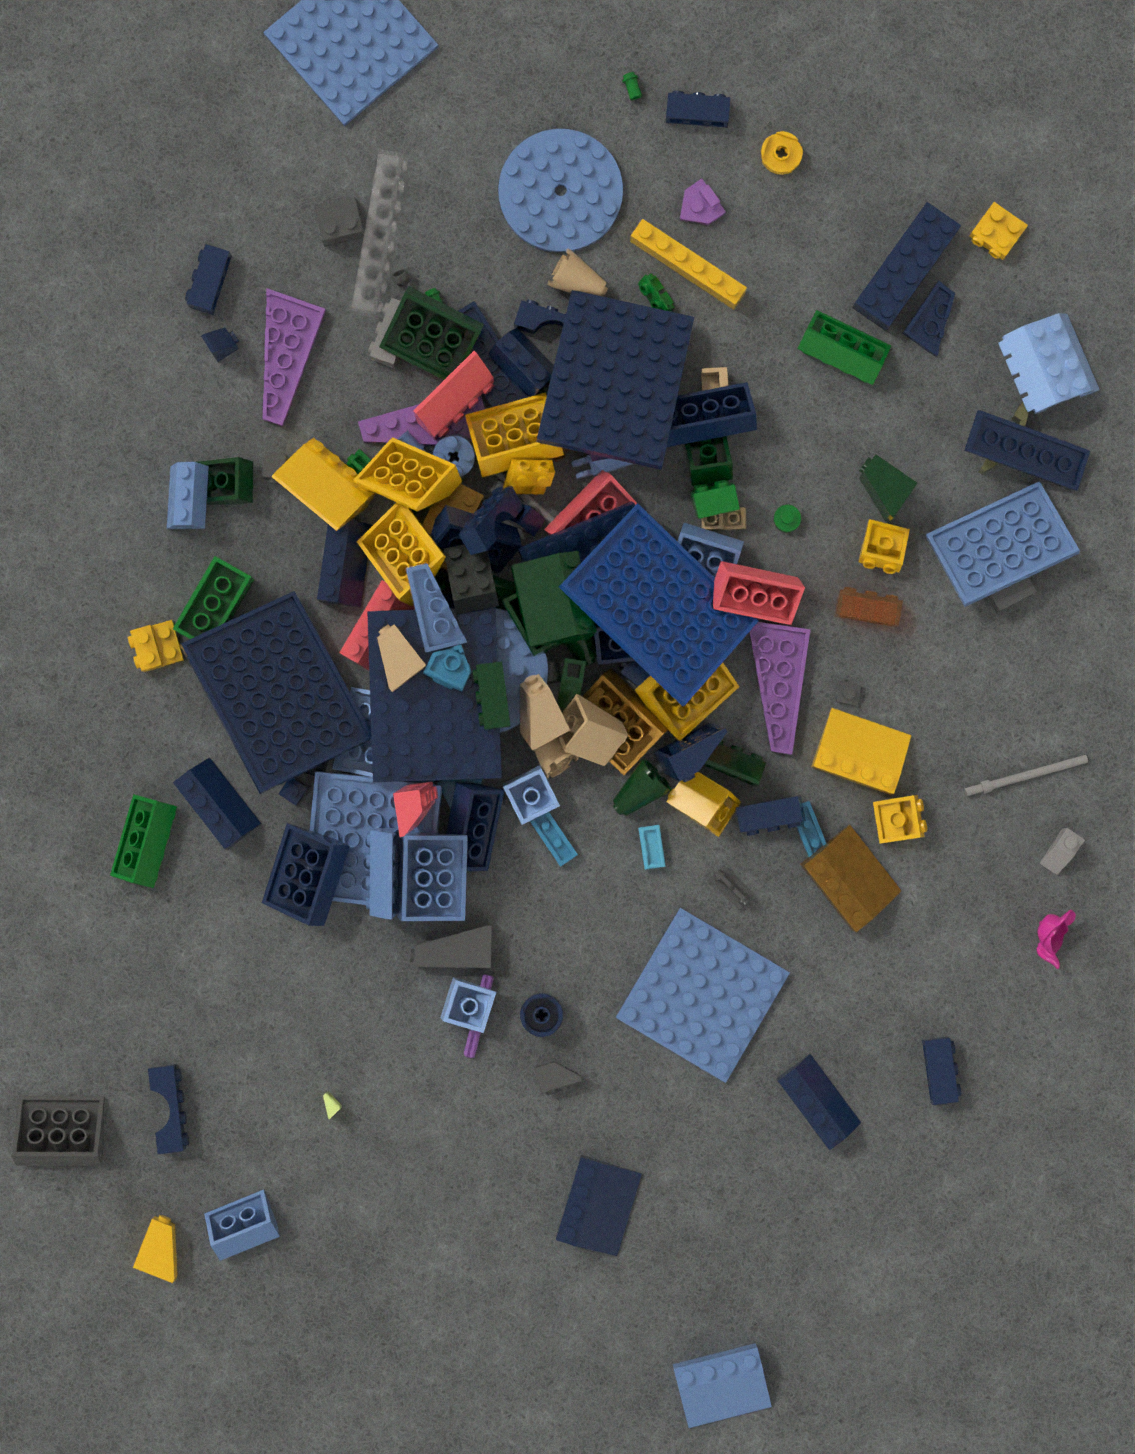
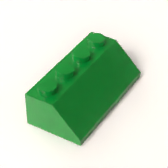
M816 310L797 349L808 356L821 360L827 365L840 369L843 373L851 374L862 382L873 385L891 345Z
M133 794L110 876L154 888L155 882L158 879L161 861L164 858L165 847L170 837L171 826L176 816L177 806Z

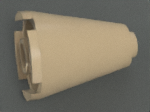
M567 248L566 253L568 255L561 256L552 273L554 275L553 282L549 280L547 285L569 293L574 290L604 297L608 289L605 287L606 281L571 249Z
M558 737L534 750L546 778H549V775L553 778L570 767L568 764L572 759L575 762L579 759L578 756L564 752Z

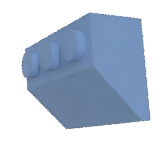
M177 462L170 466L167 529H205L209 466L197 462Z
M687 523L683 524L678 543L714 578L721 561L733 564L738 563L744 541Z
M264 1190L204 1214L211 1248L220 1261L280 1237L276 1219Z

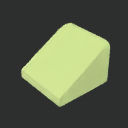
M326 1092L323 1097L327 1115L330 1119L342 1108V1105L330 1092Z

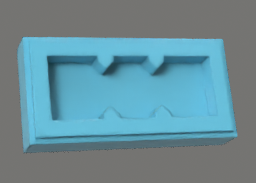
M653 825L638 828L644 870L666 867L660 826Z

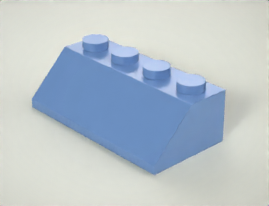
M373 828L367 834V846H370V854H367L366 862L367 867H370V875H367L366 886L370 888V897L366 899V909H370V916L393 919L397 915L399 829Z

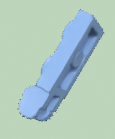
M590 455L572 462L573 467L589 463L591 468L590 470L578 472L576 474L577 479L591 475L597 476L602 470L610 472L633 464L610 458L592 462Z

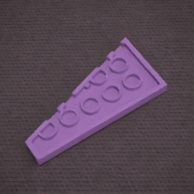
M266 288L263 420L283 427L326 309Z
M481 396L478 398L479 402L472 409L468 408L463 412L464 417L457 424L453 422L448 427L449 432L446 435L453 433L463 434L472 441L465 415L485 409ZM418 405L358 421L364 443L387 444L392 437L398 439L407 430L419 444L422 443L423 445L436 446L440 438L438 437L434 440L417 423L413 410Z
M757 622L749 633L770 751L792 755L810 629Z

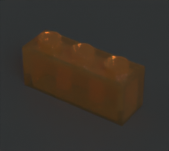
M844 587V590L840 589L838 592L835 617L891 627L899 626L903 600H898V596L886 594L885 597L877 596V592L865 591V594L856 592L857 589L851 587Z

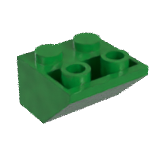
M726 479L714 482L713 486L706 484L693 486L694 490L689 491L698 519L740 510L735 484L726 481Z

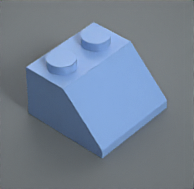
M540 765L503 783V788L521 824H525L560 806Z
M453 977L440 1018L444 1022L484 1033L496 992L475 983Z

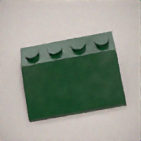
M408 286L379 348L445 380L469 356L484 324Z
M578 551L557 553L511 566L529 648L589 640L597 632L595 622L559 588L565 579L581 564Z

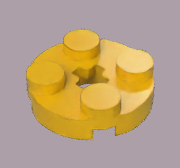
M784 131L776 132V134L767 137L761 148L762 164L770 172L780 175L793 172L799 166L803 155L802 146L796 136ZM781 148L785 149L787 156L782 158L778 157L776 153Z

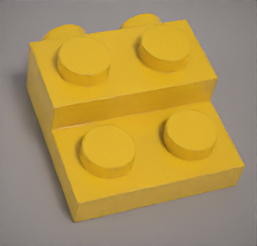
M993 202L969 237L972 238L971 241L976 246H983L988 249V253L993 258L1004 260L1028 225L996 202Z
M511 459L503 488L512 486L516 494L544 495L546 487L551 486L555 474L552 460Z
M869 519L858 562L863 563V566L868 569L878 567L882 568L887 574L899 573L903 565L910 529Z
M173 620L130 631L131 636H128V641L131 649L135 648L137 656L133 657L137 669L141 668L142 672H147L184 661L177 633L173 630Z
M918 795L873 802L880 844L925 837L924 833L927 832V823L921 817V811H924V804L922 799H918Z

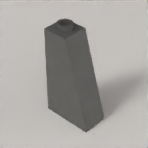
M492 925L417 944L415 949H411L410 961L414 962V967L492 968Z

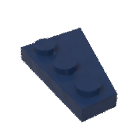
M940 281L936 282L902 332V334L935 357L939 353L940 342L945 332L944 328L951 311L955 292Z

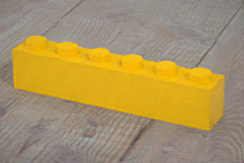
M644 219L640 221L631 234V243L734 310L746 293V286Z

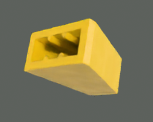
M159 1215V1217L155 1216L150 1222L133 1268L173 1283L177 1278L175 1224L170 1222L171 1219L169 1217Z

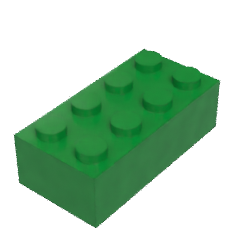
M214 556L174 625L173 630L188 639H192L232 620L255 579Z

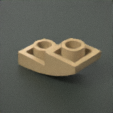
M742 507L740 510L701 518L702 528L706 530L746 529V508Z

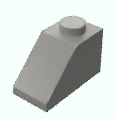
M1062 828L1039 864L1058 875L1075 856L1085 840L1070 829Z

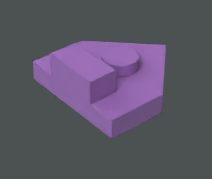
M702 179L685 190L680 221L710 225L726 213L720 205L718 197Z

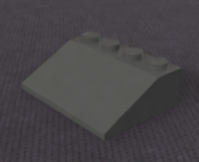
M19 1096L11 1154L16 1166H102L105 1097Z

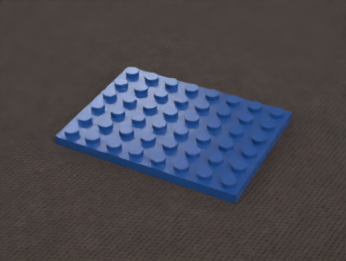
M638 503L559 586L573 602L682 706L688 703L759 621L757 618L714 610L715 578Z

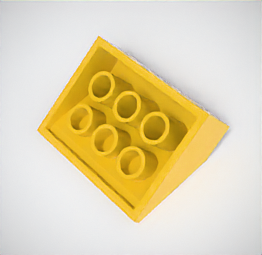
M546 393L465 415L482 477L508 471L511 459L548 460L564 455L563 449L560 447L536 442L546 402Z
M393 437L353 480L355 484L415 511H419L450 496L462 482L455 464Z
M315 438L303 444L272 475L273 479L336 531L365 510L376 494L367 488L355 484L353 480L358 475L356 471L347 466L337 455L329 451Z
M397 502L357 541L398 600L410 606H413L414 603L406 568L427 563L435 578L446 557L410 508Z
M722 663L684 706L679 704L651 676L640 684L635 691L645 706L677 740L681 741L740 686L725 664Z
M831 708L811 767L892 795L895 792L901 775L911 735Z

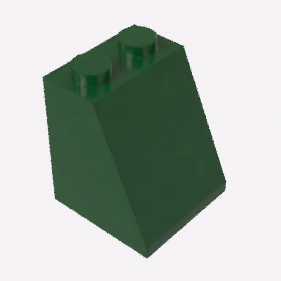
M875 454L873 459L868 457L859 471L862 474L859 479L884 521L889 523L915 488L917 482Z

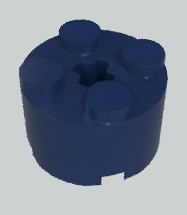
M534 994L527 998L522 1005L520 1011L521 1023L534 1036H549L556 1032L562 1023V1006L550 994ZM539 1009H543V1012L548 1013V1015L545 1016L544 1020H541L540 1017H536V1014L539 1013Z

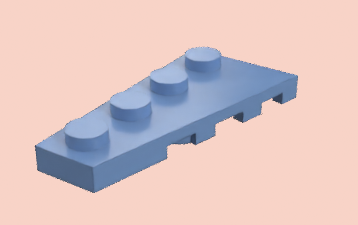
M424 563L407 567L406 573L424 651L430 652L467 643L428 564Z

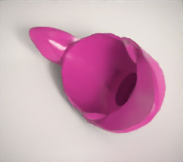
M1073 910L1067 911L1061 917L1055 914H1048L1039 922L1037 933L1040 942L1038 943L1037 954L1045 961L1054 965L1056 969L1060 967L1056 953L1062 946L1063 937L1068 932V926L1076 918Z

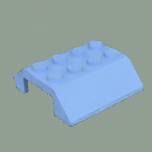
M1058 313L1024 325L1002 337L1003 341L998 343L1004 357L1012 355L1011 358L1006 360L1011 375L1020 374V377L1014 379L1019 394L1028 393V396L1022 398L1027 412L1034 411V414H1037L1078 396L1081 398L1099 391L1068 314Z

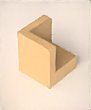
M727 367L702 369V391L728 386Z

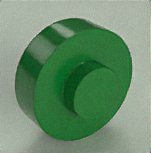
M792 505L780 506L773 516L774 525L781 532H793L800 525L801 514Z

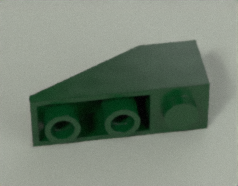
M568 658L563 660L557 704L561 712L566 709L576 694H581L586 661Z

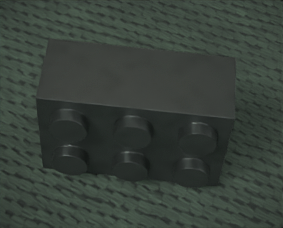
M465 544L444 548L457 615L499 606L488 550L470 555Z

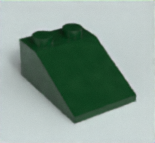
M727 436L684 444L692 486L714 483L725 479L726 481L733 480V463Z
M240 457L198 461L197 463L209 466L206 505L253 503L254 461Z

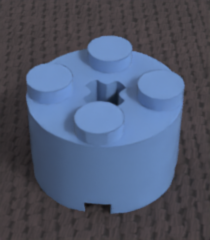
M458 433L448 434L441 438L433 451L434 456L455 464L460 477L471 470L476 459L472 441L467 436ZM455 451H457L459 453L458 458L460 459H451V454L449 452L454 453Z

